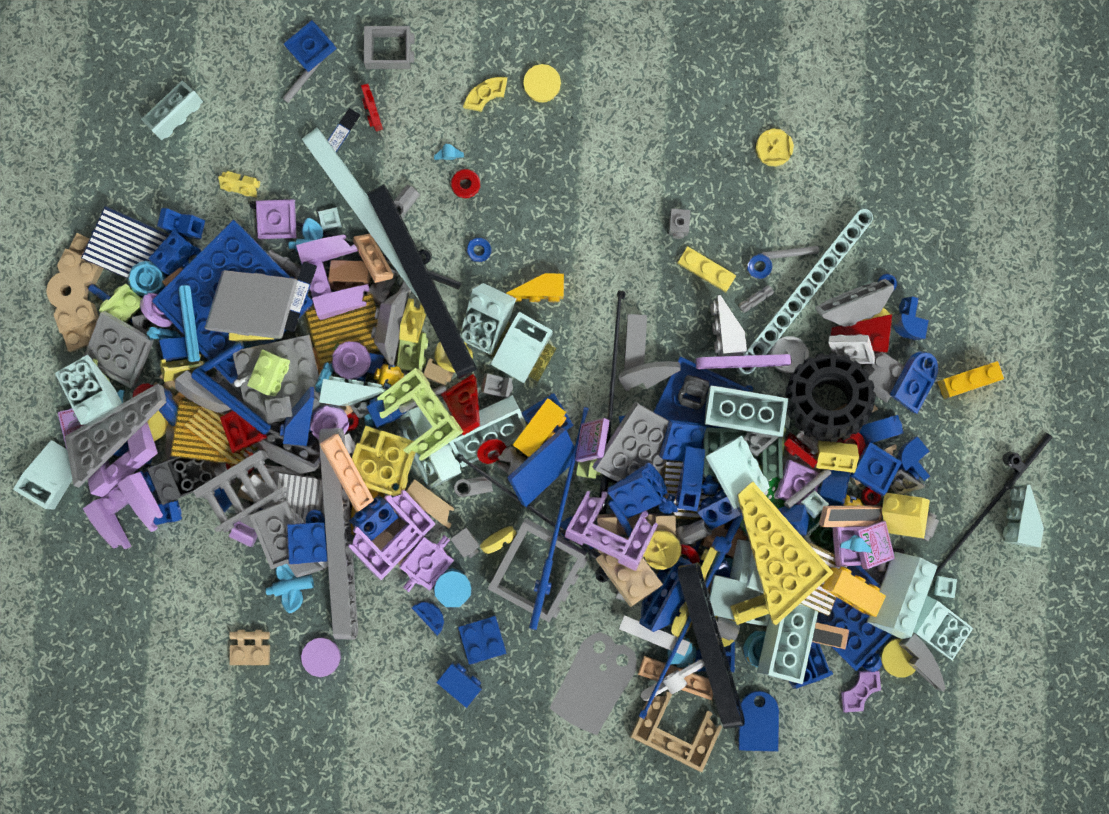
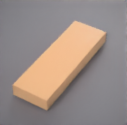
M371 234L355 236L353 242L374 282L393 279L394 274Z

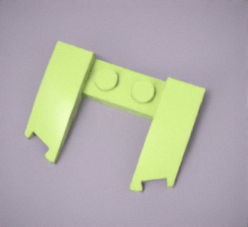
M414 368L377 397V399L384 401L385 411L379 412L381 418H385L397 410L399 406L414 399L432 425V428L403 450L408 454L411 451L420 454L419 460L422 461L463 433V430L454 417L450 416L421 370Z

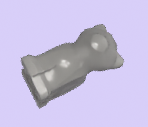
M513 447L505 448L498 459L510 462V466L500 462L498 468L505 471L509 476L527 458L518 455Z

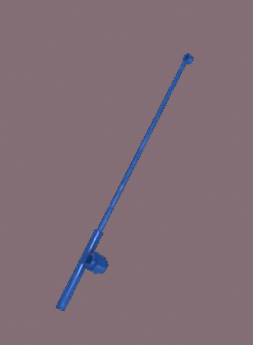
M587 407L583 409L581 424L585 423L589 409ZM581 424L548 557L544 563L541 579H536L534 587L537 596L529 629L537 630L545 594L549 595L552 583L548 582L553 564L552 558L575 465Z
M742 514L734 518L726 537L717 536L713 541L712 547L718 553L705 581L707 588L716 570L719 569L725 554L731 548V542L743 519ZM690 615L657 681V684L646 704L645 709L642 710L639 715V717H641L642 719H645L647 711L657 693V690L691 623Z

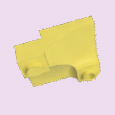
M365 426L360 443L356 444L352 461L366 487L391 496L400 495L401 490L406 488L409 470L416 453L411 451L408 454L403 449L414 441ZM397 483L399 488L394 490L393 486Z

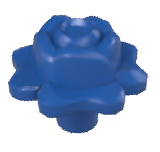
M707 475L701 489L704 494L713 495L722 486L713 481V476Z
M669 494L667 498L662 497V503L658 506L660 512L666 515L678 512V507L674 503L676 499L674 495Z

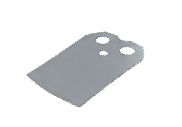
M601 632L586 638L582 642L550 709L572 725L598 735L614 705L636 672L635 652L624 644H615L612 637ZM596 641H602L605 644L604 652L596 653L594 651L593 645ZM625 654L628 657L629 661L626 666H619L617 664L616 658L618 655ZM601 664H605L607 666V669L605 671L600 670L599 667Z

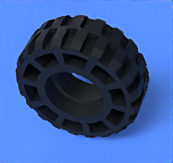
M820 353L816 354L815 358L809 357L805 359L803 364H799L795 368L794 373L791 374L785 393L786 398H788L787 414L791 420L794 419L795 427L798 430H804V434L808 437H811V435L817 437L816 440L818 441L829 439L830 442H837L838 438L846 440L850 438L851 434H857L862 426L867 423L876 400V393L873 392L875 386L873 381L869 380L870 374L866 369L863 370L860 367L861 364L856 360L853 362L848 356H837V353H829V355ZM823 384L834 385L845 393L848 403L846 407L836 411L823 409L814 401L812 397L813 389Z

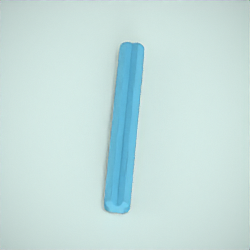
M184 285L179 287V296L188 361L197 362L200 360L191 289L190 286Z

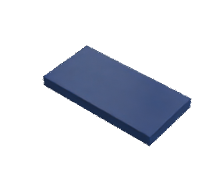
M559 429L507 477L523 506H528L570 466L575 447L566 429Z

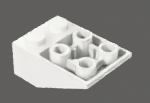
M717 295L713 304L710 305L711 315L715 316L712 330L713 334L717 335V342H714L715 353H718L719 357L742 356L747 351L745 331L721 295Z

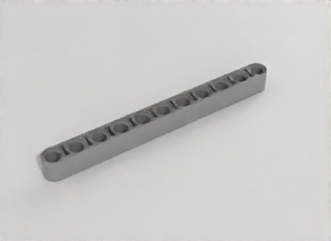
M321 429L319 443H322L334 434H338L345 446L343 429ZM320 446L333 636L335 639L354 640L358 635L353 552L348 547V544H352L349 498Z

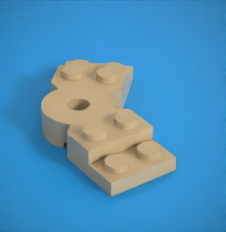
M76 233L69 249L65 248L57 264L60 273L50 279L46 290L49 301L57 307L54 318L59 333L63 334L68 352L87 347L99 315L95 304L87 301L89 294L88 286L97 283L104 269L81 259L90 239ZM71 287V293L66 296L65 290Z

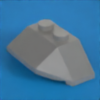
M886 279L863 285L826 300L816 306L815 310L825 319L844 327L852 326L858 321L872 318L880 313L893 292L894 285Z
M405 288L381 303V307H377L375 319H378L377 327L373 326L371 338H375L374 343L390 365H395L400 324L408 294V289Z
M285 422L271 423V429L265 434L267 438L255 444L259 450L267 453L268 459L300 474L315 471L321 464L320 443L312 433L309 432L307 446L283 444V436H280V426L285 424Z

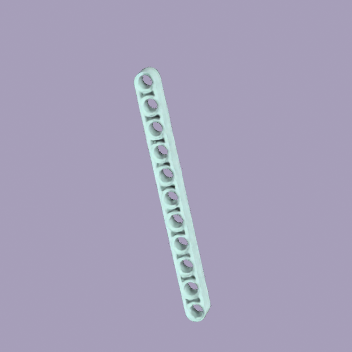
M316 127L302 138L303 142L419 300L369 197L322 132Z
M861 209L853 216L743 356L755 355L753 353L754 347H759L762 350V355H766L871 224L873 215L869 210ZM859 216H864L866 223H861ZM847 230L853 231L855 237H849L847 235ZM835 245H841L843 252H838L835 249ZM824 259L830 260L832 266H825ZM812 274H818L820 282H815L812 279ZM801 288L808 290L809 294L807 297L801 295ZM794 303L797 306V310L791 311L788 304ZM778 317L785 320V326L777 324ZM766 332L773 334V341H768L765 338ZM750 367L749 371H745L742 368L736 369L741 375H749L756 367Z

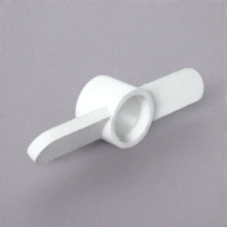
M703 659L698 660L681 671L676 670L667 675L662 680L656 695L667 689L670 694L683 689L687 685L684 678L705 666ZM656 684L641 693V698L644 701L649 700Z

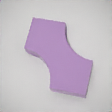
M869 670L859 671L856 684L851 689L841 692L843 712L864 710V703L868 696L873 692L881 690L879 670L875 672H870Z

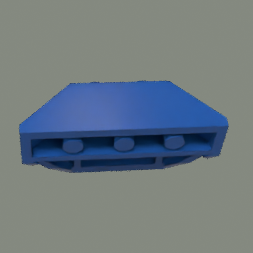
M680 557L674 566L665 570H659L657 577L663 585L642 601L640 625L655 632L672 624L674 618L679 616V609L686 601L678 577V566L692 564L690 561Z

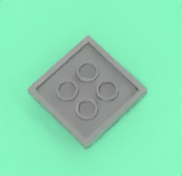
M103 311L100 313L84 356L89 355L92 360L96 359L98 361L97 367L102 373L132 389L137 384L154 339L108 312Z

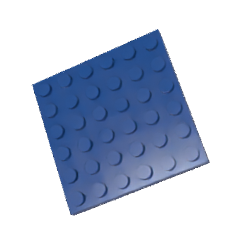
M235 220L220 232L152 300L185 335L179 287L184 285L190 286L199 351L208 360H211L237 343L236 341L229 340V333L205 329L222 271L258 273L291 278ZM308 295L300 317L314 304ZM278 339L242 341L245 346L243 349L274 343ZM233 355L215 366L231 384L238 379Z

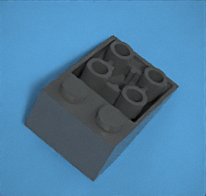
M187 452V453H185V454H190V455H198V456H206V457H208V455L205 454V453H196V452ZM176 456L146 468L162 505L193 493L195 489L216 477L210 460Z

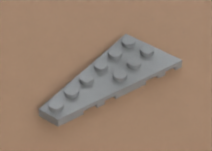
M154 385L65 436L73 486L79 488L166 403L162 385Z

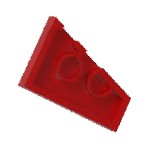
M892 314L859 321L852 326L844 327L841 325L832 327L831 336L868 335L873 351L888 352Z
M472 374L441 394L451 415L463 430V436L480 426L477 379Z

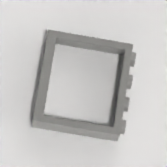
M525 518L488 589L533 613V602L499 584L527 531L549 543L552 541L553 532ZM560 536L557 537L555 546L575 556L577 560L549 611L544 608L541 610L540 618L547 622H550L552 617L556 619L561 610L558 607L560 602H565L570 593L567 590L570 584L574 586L579 577L576 574L579 567L583 569L588 560L585 557L587 551Z

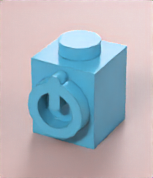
M683 638V640L690 642L689 638ZM690 642L686 655L683 656L676 653L671 664H677V667H688V663H693V658H696L695 646H692ZM667 649L668 659H669V656H670V654H671V652H672V651L669 650V649Z

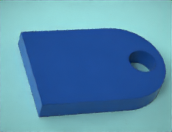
M926 352L913 354L908 359L890 396L911 412L918 414L938 374L936 358Z
M764 691L750 692L741 701L745 725L739 727L738 749L743 751L778 752V704L770 694ZM756 696H763L764 704L762 706H755L754 699Z

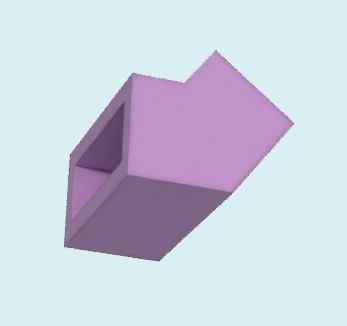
M240 521L234 524V528L229 535L230 538L249 547H253L258 537L253 528Z

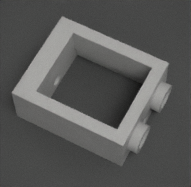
M364 26V65L366 69H411V63L415 61L414 51H411V44H415L414 33H411L410 26ZM374 37H405V60H374Z

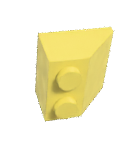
M886 493L884 495L882 515L883 521H886L888 533L924 539L930 500L922 497Z

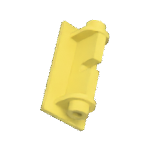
M230 171L223 172L218 177L221 189L257 198L256 188L260 187V181H257V178L244 176L242 181H240L241 175Z
M764 594L730 606L737 625L769 614Z

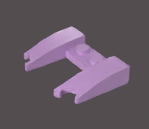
M345 235L322 238L296 245L302 265L305 261L317 266L310 285V291L317 316L320 320L367 305L362 299L364 291L369 292L368 284L332 292L323 262L358 251L355 245L350 246L344 240L346 238Z
M148 422L128 439V452L111 465H109L107 460L88 478L91 494L100 497L105 496L120 481L134 473L157 454Z
M141 472L127 476L105 496L94 500L83 508L90 522L112 548H117L118 545H122L124 549L132 547L115 516V513L129 504L136 515L151 532L158 528L153 522L154 518H161L163 516Z
M401 490V494L395 497H391V495L384 497L406 525L381 551L357 526L353 530L356 533L353 542L348 544L352 552L380 580L435 525L433 520L405 490Z
M587 491L566 530L565 537L580 545L586 543L619 559L618 563L636 571L658 524L655 523L651 526L645 519L648 516V512L644 511L641 513L629 539L622 538L594 524L608 493L602 492V497L598 498L590 497V491Z

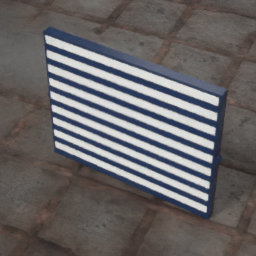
M105 206L95 229L91 232L92 235L81 259L128 279L132 267L139 262L150 261L148 258L169 235Z

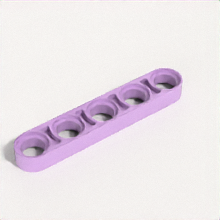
M788 354L696 358L697 369L791 365V355Z

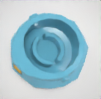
M151 261L139 262L132 267L129 273V285L133 292L144 297L149 293L158 294L166 287L162 283L166 279V274Z
M448 569L437 579L434 595L445 607H460L471 596L470 581L460 570Z
M764 631L752 633L745 641L743 647L746 661L757 668L766 634Z

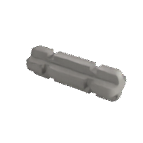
M767 285L762 291H758L749 297L747 301L741 302L739 308L743 313L751 309L750 307L753 308L764 301L766 297L768 298L773 295V289Z

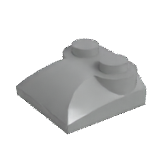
M874 351V364H865L863 370L866 369L870 374L869 380H872L875 388L873 392L876 393V397L887 403L904 366L887 354Z

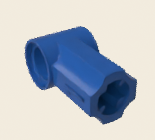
M164 388L166 403L159 409V412L171 426H174L181 421L177 420L178 417L184 418L186 415L178 414L182 410L172 399L170 390Z

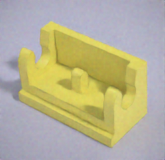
M408 298L400 324L399 339L418 343L426 314H424L422 304H420V308L414 307V299Z
M199 354L200 360L197 362H189L188 359L166 362L165 359H161L160 368L164 382L175 380L187 370L192 374L195 369L204 364L201 361V354Z
M818 441V452L815 453V459L818 461L816 468L855 473L859 459L857 445Z

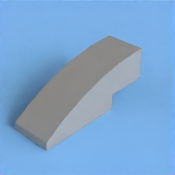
M627 315L624 371L644 364L647 315Z
M671 361L642 364L619 373L618 379L626 391L641 383H644L645 387L649 388L680 371L681 365L679 362Z
M188 370L175 379V389L194 403L225 415L233 411L196 382Z
M915 633L909 638L902 639L899 645L912 656L908 664L936 690L944 691L946 688L938 664L924 642Z

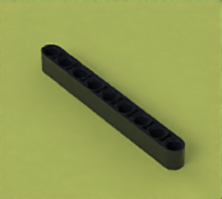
M698 562L678 566V577L723 728L742 727L745 725L744 713L701 567Z

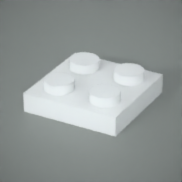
M868 335L829 336V345L832 353H837V356L846 355L853 362L856 360L860 364H874L875 355Z

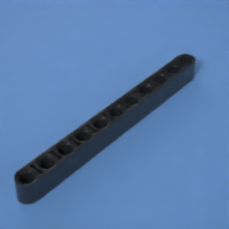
M382 184L367 192L369 200L455 373L460 379L477 370L385 184Z

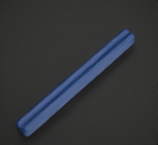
M197 368L192 372L191 377L253 427L262 434L269 432L271 429L269 423L203 371Z

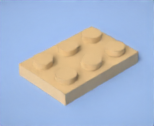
M603 553L596 559L630 608L663 585L643 557L636 571L618 563L619 559Z

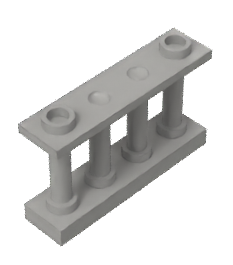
M259 450L193 491L196 498L204 497V499L208 500L221 525L214 528L216 532L223 531L226 533L234 528L233 524L269 502H277L285 497L284 493L288 489L286 487L278 489L264 465V460L269 458L265 451ZM253 467L258 469L272 493L261 499L247 475L248 470ZM236 477L241 479L255 503L247 509H244L231 486V480ZM218 488L225 490L238 513L229 520L214 496V491Z

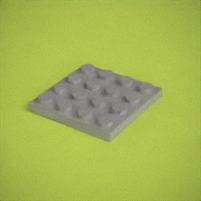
M310 335L241 349L233 353L239 380L252 374L262 349L290 360L289 370L285 374L281 383V389L276 396L265 395L247 386L249 380L243 382L240 386L244 405L267 423L282 421L285 418L268 420L265 413V400L290 397L292 409L309 387H314L312 413L317 408L326 405L319 402L321 393L315 391L319 373Z
M634 402L605 446L604 457L597 459L592 467L594 470L619 482L634 471L645 466L648 462L653 464L664 482L667 481L668 478H665V474L671 475L672 472H666V468L675 469L676 466H668L666 462L679 463L677 460L662 459L659 456L669 421L639 403Z

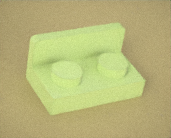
M125 283L114 291V295L109 300H105L100 305L99 312L106 311L127 323L140 310L142 298Z

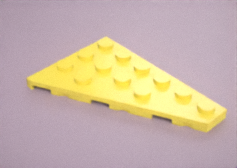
M751 482L737 494L771 622L777 625L834 572L758 486Z

